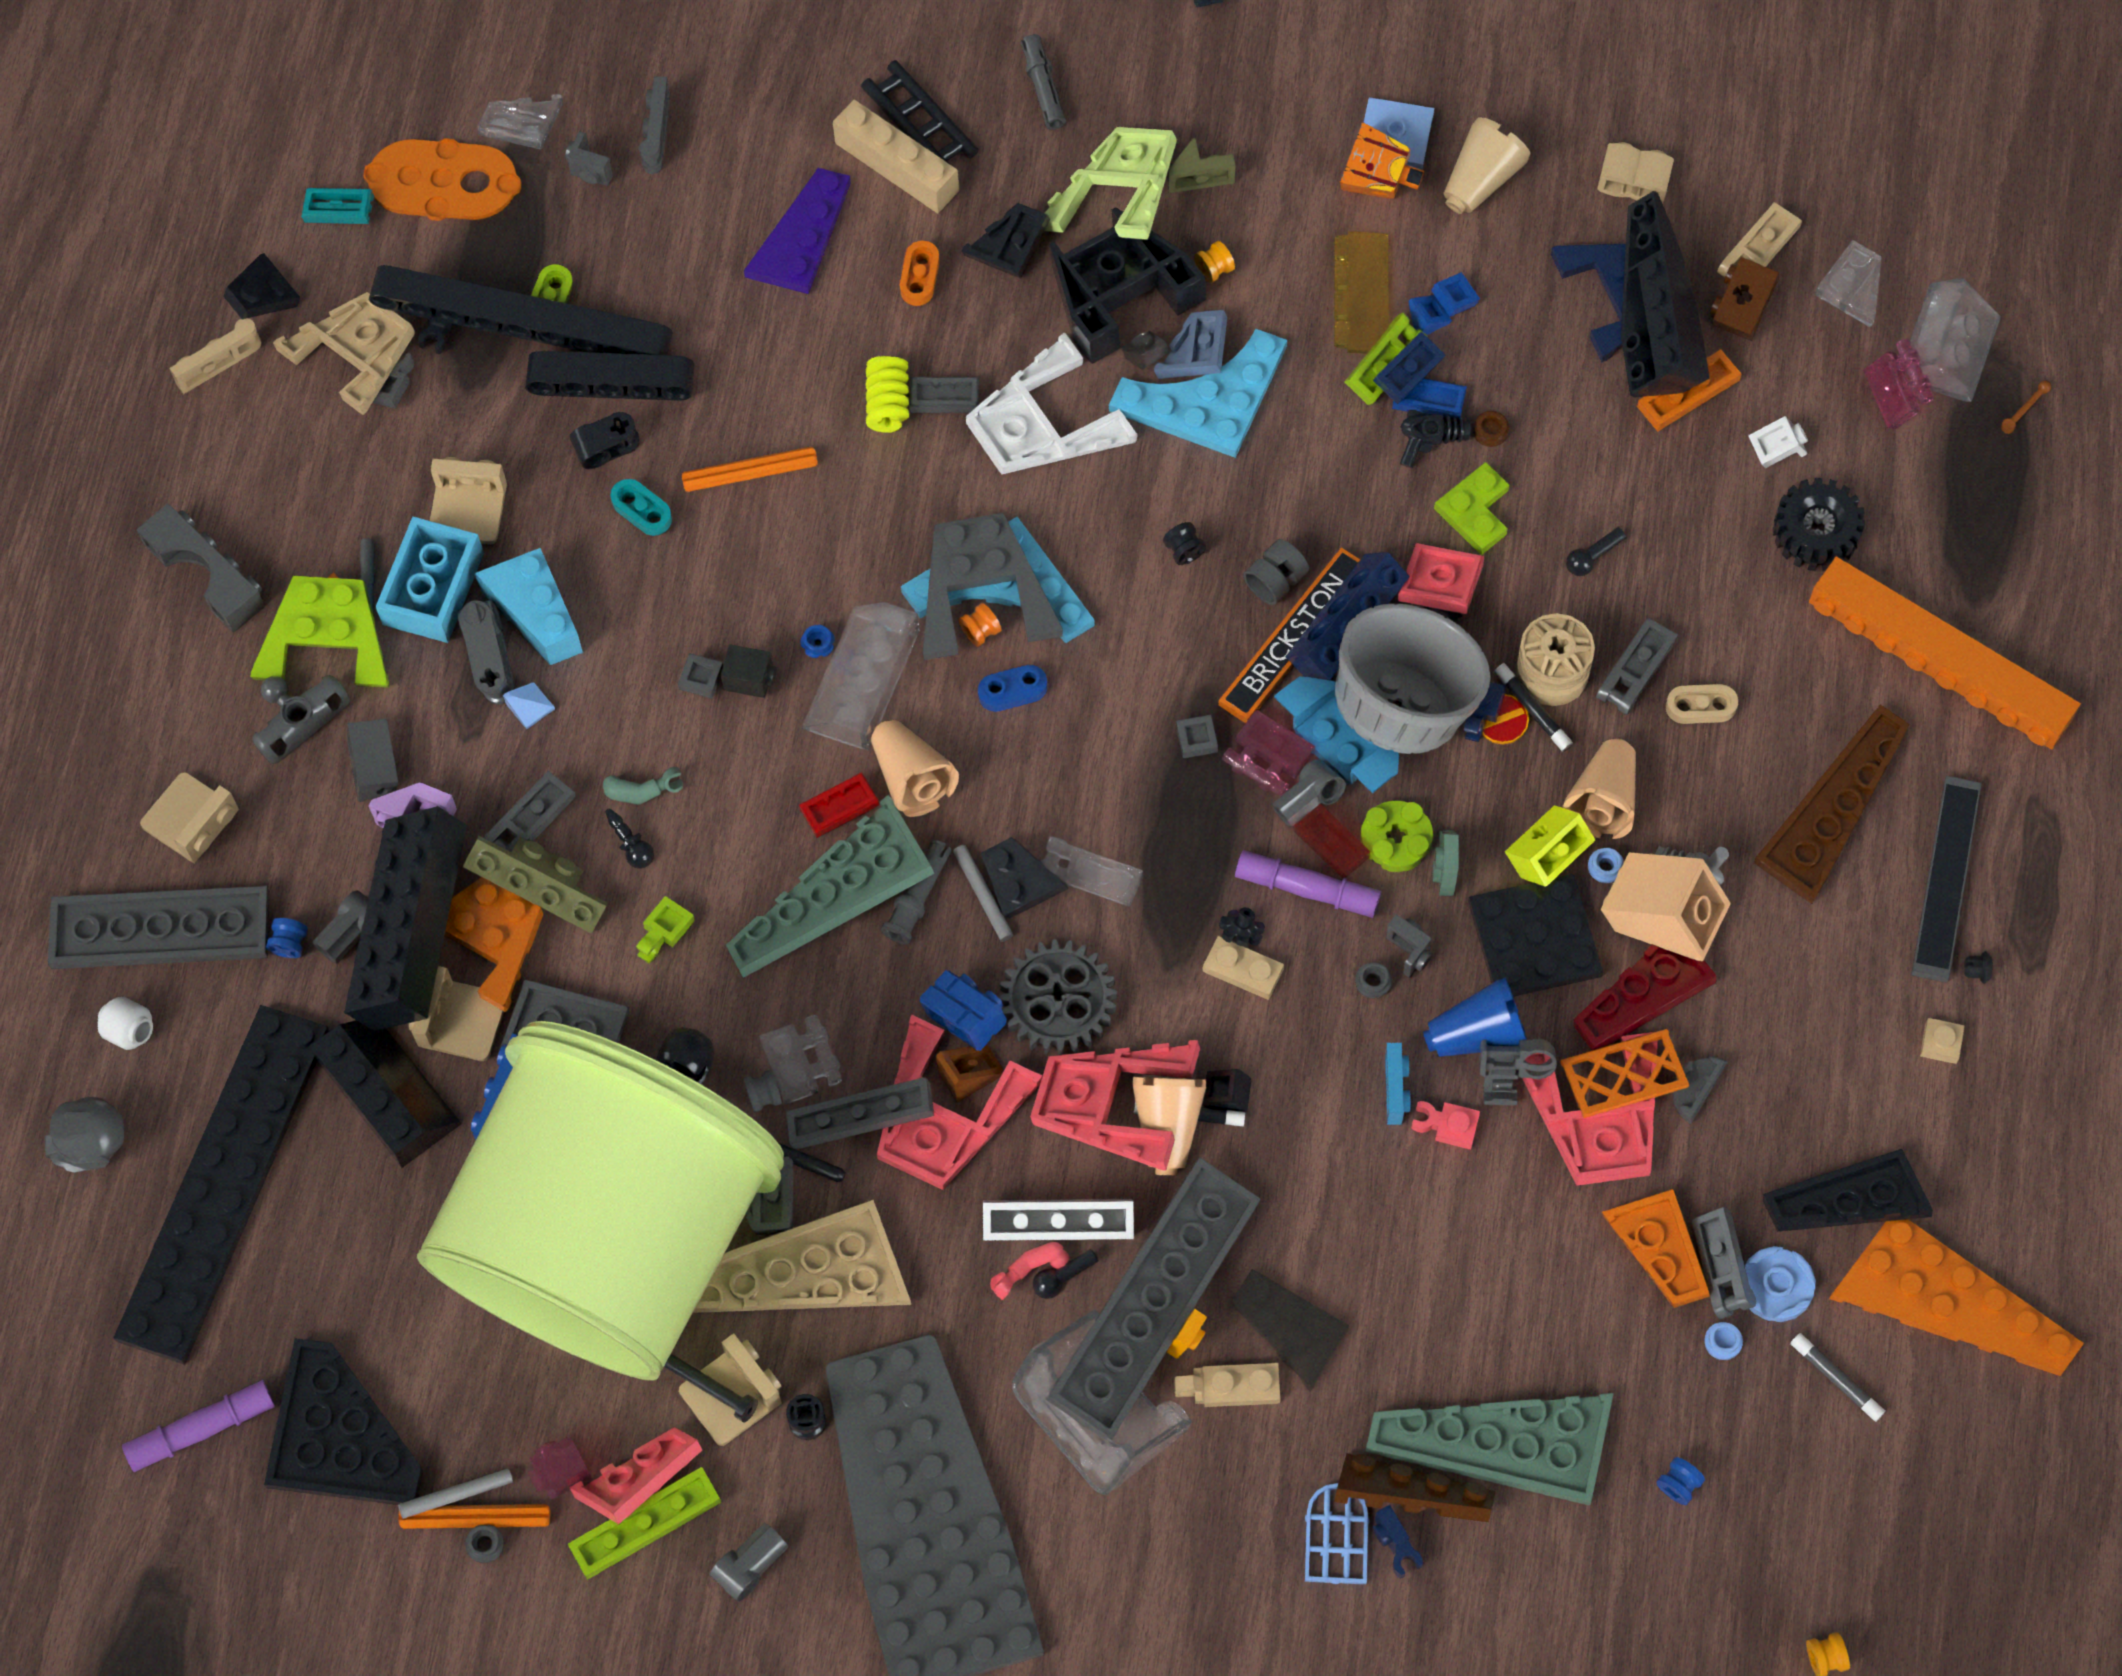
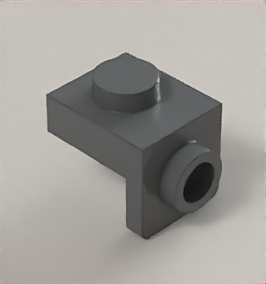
M579 131L575 141L569 142L565 153V159L568 161L571 175L580 177L583 181L590 184L599 183L608 186L613 176L609 157L590 152L586 133Z
M1396 914L1388 924L1386 939L1410 954L1405 962L1403 972L1404 975L1410 978L1416 969L1421 972L1432 958L1433 954L1430 952L1432 938L1423 933V929L1418 923L1409 918L1404 920Z

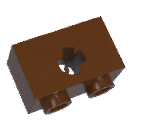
M1743 257L1740 258L1737 265L1731 264L1724 279V283L1728 284L1723 297L1717 295L1710 314L1714 315V326L1752 341L1779 281V272ZM1741 291L1749 292V299L1751 301L1748 303L1745 300V304H1738L1736 294L1739 293L1741 296Z

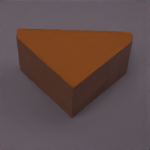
M988 1044L981 1051L968 1046L940 1051L936 1055L938 1074L956 1102L963 1100L999 1079L1004 1072Z

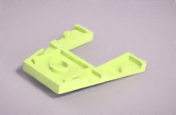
M1116 127L1090 155L1092 162L1085 169H1078L1070 177L1072 184L1062 194L1056 192L1047 202L1049 208L1045 214L1049 216L1050 221L1045 231L1064 232L1093 184L1138 187L1114 228L1119 237L1148 239L1177 142L1173 131Z

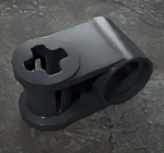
M616 412L591 424L582 425L570 434V440L582 467L588 470L598 468L613 459L632 453L639 446L640 441L639 434L635 429L634 419L625 412Z

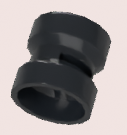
M801 1394L790 1400L786 1409L790 1431L801 1440L809 1441L816 1439L823 1433L826 1427V1417L822 1403L811 1394Z

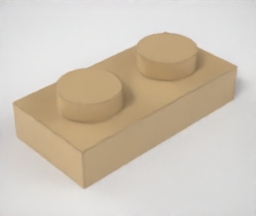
M1220 936L1217 937L1203 965V972L1267 1000L1270 999L1284 970L1283 963L1239 946L1234 942L1228 943Z

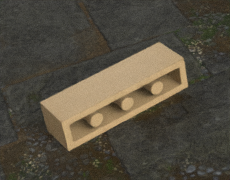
M855 99L833 121L835 144L937 214L959 192L958 170Z

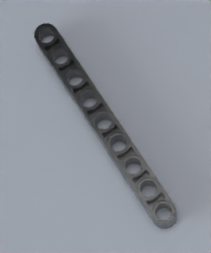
M388 265L377 267L368 299L374 306L385 310L588 353L667 355L673 335L669 327L655 322Z

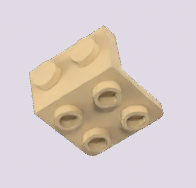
M455 457L433 459L431 474L436 489L430 521L476 533L479 535L481 544H494L498 539L507 487L502 465L490 460L469 462Z
M181 773L145 814L140 824L144 831L192 863H195L210 847L223 828L233 819L239 808L231 792L219 785L213 791L188 773Z
M438 966L428 1018L409 1023V1030H411L418 1047L473 1060L486 1061L491 1055L504 1011L480 998L477 992L480 987L454 982L448 969Z
M734 1333L722 1341L725 1353L700 1371L741 1397L749 1394L758 1400L756 1411L747 1422L743 1423L735 1418V1410L690 1382L685 1381L679 1387L680 1396L713 1440L720 1446L728 1444L782 1404L778 1389L782 1386L769 1368L764 1372L755 1362L759 1355L747 1339L740 1342Z

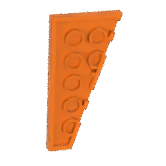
M1909 1219L1886 1221L1829 1298L1840 1303L1844 1301L1862 1307V1310L1873 1314L1880 1313L1898 1319L1902 1324L1957 1342L1961 1340L1978 1346L1977 1349L1989 1353L1994 1351L2015 1358L2016 1362L2058 1376L2062 1375L2084 1344Z

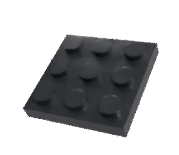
M1574 874L1556 877L1546 887L1533 882L1469 897L1468 904L1491 983L1506 977L1513 997L1602 977V966Z

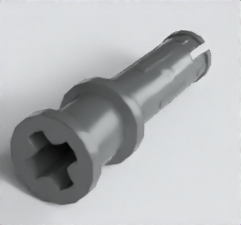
M932 840L925 854L935 874L907 888L904 895L896 898L894 902L895 910L889 921L883 923L881 927V932L890 940L903 945H908L911 942V932L917 920L922 919L925 914L924 903L948 856L952 852L949 846H946L945 850H943L946 845L944 842Z

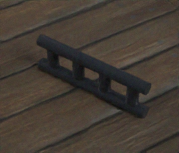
M897 60L892 61L887 67V70L892 75L878 85L871 78H867L862 82L861 88L904 134L947 162L961 151L968 158H972L978 153L979 149ZM902 85L912 97L897 107L887 94ZM922 107L932 117V120L917 129L907 116ZM943 129L953 141L937 151L927 139Z

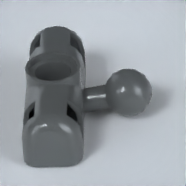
M331 675L322 677V681L314 688L310 687L300 696L295 697L288 695V684L284 679L278 676L268 677L261 685V695L267 702L277 703L281 709L275 717L267 722L268 726L259 733L255 732L252 742L269 763H279L346 708L350 702V697L341 683ZM336 692L342 702L337 708L331 709L325 701ZM307 713L303 720L293 722L297 715ZM282 738L287 748L283 753L276 755L270 746Z

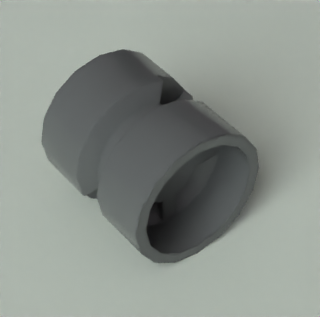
M1277 539L1263 553V559H1257L1243 573V578L1247 586L1258 598L1267 604L1275 605L1289 592V585L1294 586L1309 572V565L1297 548L1283 539Z

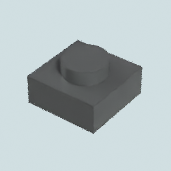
M689 653L678 682L679 690L713 699L723 670V662Z
M1211 715L1176 721L1183 758L1218 752Z

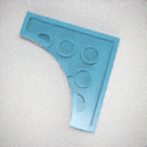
M1255 329L1243 349L1222 366L1221 373L1206 374L1189 381L1155 384L1122 377L1109 403V412L1120 409L1125 418L1236 458L1287 348V340Z
M1015 517L1008 521L1062 627L1063 637L1060 638L1067 643L1094 627V618L1020 519ZM930 569L901 586V593L920 618L926 616ZM1016 580L947 592L950 606L962 604V600L986 599L988 603L1011 607L1014 604L1021 607Z

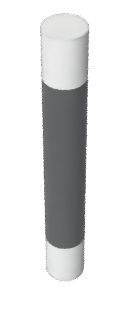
M1801 1333L1791 1341L1790 1344L1875 1422L1886 1412Z

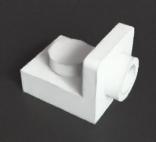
M1786 416L1748 435L1761 464L1765 468L1796 452L1801 457L1808 454L1804 447V443L1808 442L1804 430L1799 423L1794 425Z

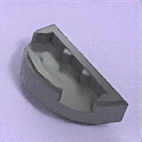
M1709 1056V1058L1689 1061L1682 1067L1689 1087L1672 1092L1673 1104L1679 1115L1691 1124L1728 1061L1715 1056Z

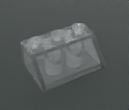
M1964 278L1930 283L1900 368L1919 387L1965 402L1972 401L2001 316Z

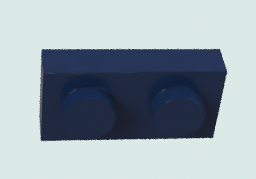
M1420 332L1373 381L1393 401L1399 404L1446 355L1427 336Z

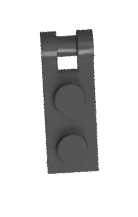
M654 76L653 89H647L646 108L650 109L649 118H644L643 137L647 139L642 141L639 151L642 157L643 169L649 174L658 173L663 166L671 96L667 77Z
M1647 618L1600 687L1596 698L1604 703L1609 701L1618 706V711L1628 715L1636 700L1677 641L1678 634ZM1619 682L1629 687L1626 694L1615 689Z
M547 771L484 836V839L509 852H512L520 837L527 841H534L576 798L575 792L550 771ZM508 833L515 837L509 845L503 841Z
M1722 1207L1691 1219L1712 1307L1717 1317L1724 1319L1732 1316L1734 1310L1740 1308L1748 1310L1755 1307L1756 1297L1749 1286L1731 1210ZM1729 1286H1732L1734 1294L1731 1296H1727L1725 1290Z

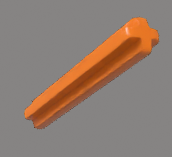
M810 446L685 471L682 473L683 486L685 491L690 492L815 467L818 462L814 447Z
M547 1504L447 1505L404 1519L401 1517L400 1511L398 1514L399 1525L403 1529L475 1528L478 1525H492L494 1527H546L550 1524L551 1511Z

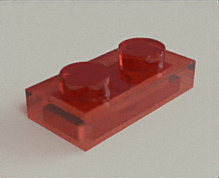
M1321 804L1294 826V832L1342 879L1347 878L1370 857V851Z

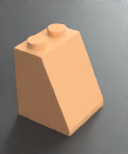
M1629 852L1618 871L1608 895L1604 899L1601 911L1615 932L1654 944L1698 961H1703L1731 903L1704 859Z

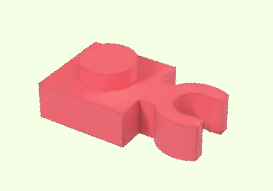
M1420 1101L1417 1103L1416 1111L1425 1113L1428 1119L1426 1121L1413 1119L1411 1128L1414 1131L1424 1133L1431 1129L1436 1130L1435 1141L1471 1150L1480 1111L1444 1102L1443 1110L1440 1112L1436 1111L1434 1106L1428 1102Z

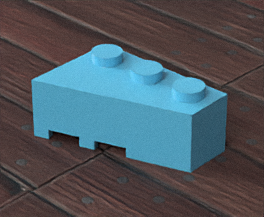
M541 548L475 573L481 593L487 599L494 601L501 614L514 624L522 633V636L549 665L583 653L577 631Z

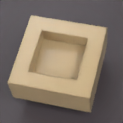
M1928 1018L1925 1023L1920 1056L1957 1064L1960 1057L1965 1025Z

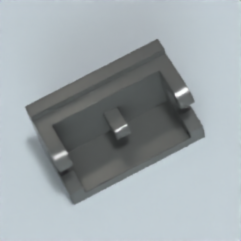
M387 719L348 723L347 745L358 802L392 793V787L398 786V777Z

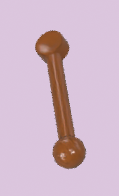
M2041 381L2038 384V390L2011 419L2003 420L2001 429L2004 433H2012L2015 430L2016 422L2042 394H2047L2051 391L2052 386L2049 381Z

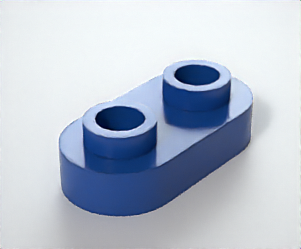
M1025 665L987 675L978 685L979 702L985 709L993 712L1037 702L1047 692V677L1041 668L1034 665ZM1029 677L1036 680L1033 684L1023 682ZM994 686L1001 688V691L998 693H992L989 690Z

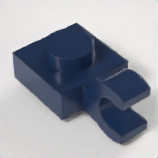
M1490 682L1485 698L1480 702L1475 712L1466 720L1464 732H1467L1466 740L1479 742L1485 721H1497L1506 693L1505 685Z
M1391 1505L1377 1511L1375 1517L1376 1525L1373 1526V1530L1383 1547L1389 1545L1393 1554H1395L1393 1560L1394 1573L1400 1579L1405 1577L1406 1573L1401 1566V1561L1404 1559H1411L1417 1569H1420L1423 1565L1422 1557L1410 1544L1409 1536Z

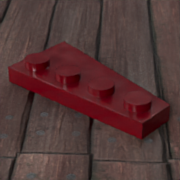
M1652 944L1644 952V956L1632 968L1628 967L1619 975V980L1610 989H1605L1573 1019V1026L1591 1050L1606 1047L1622 1036L1627 1035L1715 984L1717 976L1705 960L1698 961Z

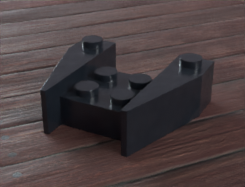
M1116 207L1111 209L1113 227L1073 250L1063 254L1055 242L1050 243L1052 268L1073 340L1091 364L1120 349L1119 326L1109 312L1148 290L1156 287L1177 316L1206 300L1205 276L1188 254L1152 230L1148 239L1119 237L1114 227L1123 211Z

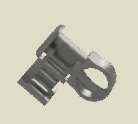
M1486 1039L1482 1040L1480 1043L1479 1066L1480 1074L1484 1077V1105H1517V1086H1513V1079H1518V1076L1519 1078L1543 1079L1550 1076L1557 1066L1553 1045L1543 1039L1519 1040V1046H1489L1486 1043ZM1534 1053H1543L1550 1057L1547 1062L1540 1065L1525 1061L1528 1056Z

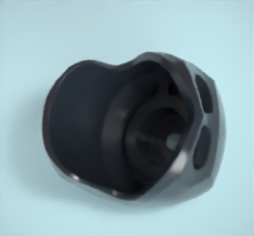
M680 1027L671 1031L660 1047L657 1061L687 1077L696 1078L694 1081L702 1084L713 1064L714 1047L711 1040L702 1032L692 1028Z

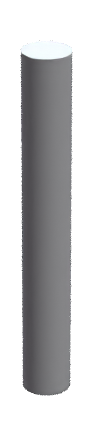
M966 845L958 846L953 850V853L1000 941L1005 942L1011 939L1014 935Z
M507 1468L400 1503L398 1507L401 1517L404 1519L513 1483L512 1476Z

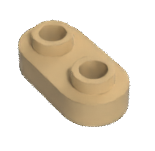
M1723 684L1679 686L1669 693L1666 702V712L1673 721L1681 724L1725 722L1735 715L1738 706V696L1731 687ZM1721 703L1725 708L1718 710L1714 708L1713 704ZM1684 704L1689 707V710L1681 711L1677 706Z

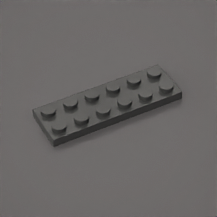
M267 886L51 897L48 965L51 969L268 958L266 944L269 932L270 891Z

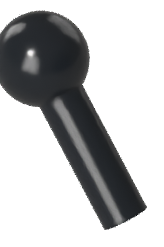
M1618 526L1586 550L1575 549L1571 551L1566 558L1568 571L1575 576H1585L1590 573L1596 559L1627 538L1622 529Z
M1090 1249L1055 1271L1051 1269L1041 1270L1033 1279V1289L1041 1298H1054L1060 1293L1064 1282L1099 1262L1094 1251Z

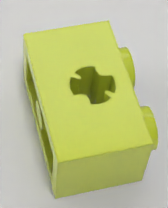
M1554 805L1517 839L1505 853L1522 879L1546 887L1595 841V838L1580 813Z

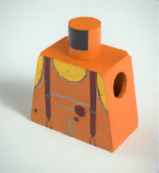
M1362 123L1340 181L1341 190L1394 199L1400 184L1418 190L1425 171L1407 165L1410 157L1409 147L1370 125Z

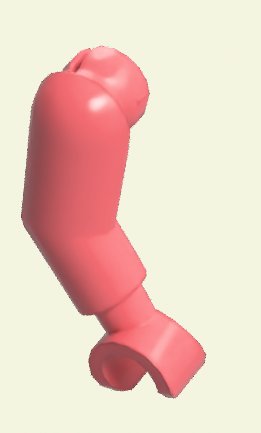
M1054 1241L1028 1250L1008 1267L1006 1274L1001 1272L991 1279V1289L1003 1300L1010 1292L1013 1284L1019 1279L1025 1278L1032 1269L1049 1262L1053 1268L1059 1269L1069 1261V1254L1063 1249V1245Z

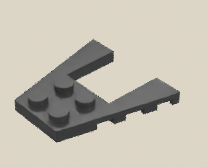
M1004 513L934 524L923 643L924 660L959 654L947 592L1015 580L1028 642L1063 637L1062 627Z

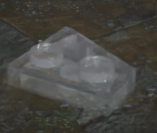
M552 94V100L533 103L531 97L519 98L515 101L489 102L478 124V133L481 136L542 150L563 105L562 95Z

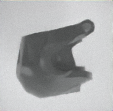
M85 1097L77 1101L61 1104L53 1113L50 1133L45 1136V1157L50 1158L54 1165L63 1167L66 1171L73 1173L100 1169L107 1166L110 1158L124 1142L125 1127L122 1115L114 1106L99 1097Z

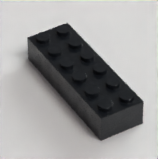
M439 806L387 819L382 830L380 848L375 863V871L344 1010L346 1015L373 1031L428 1018L467 828L466 824Z

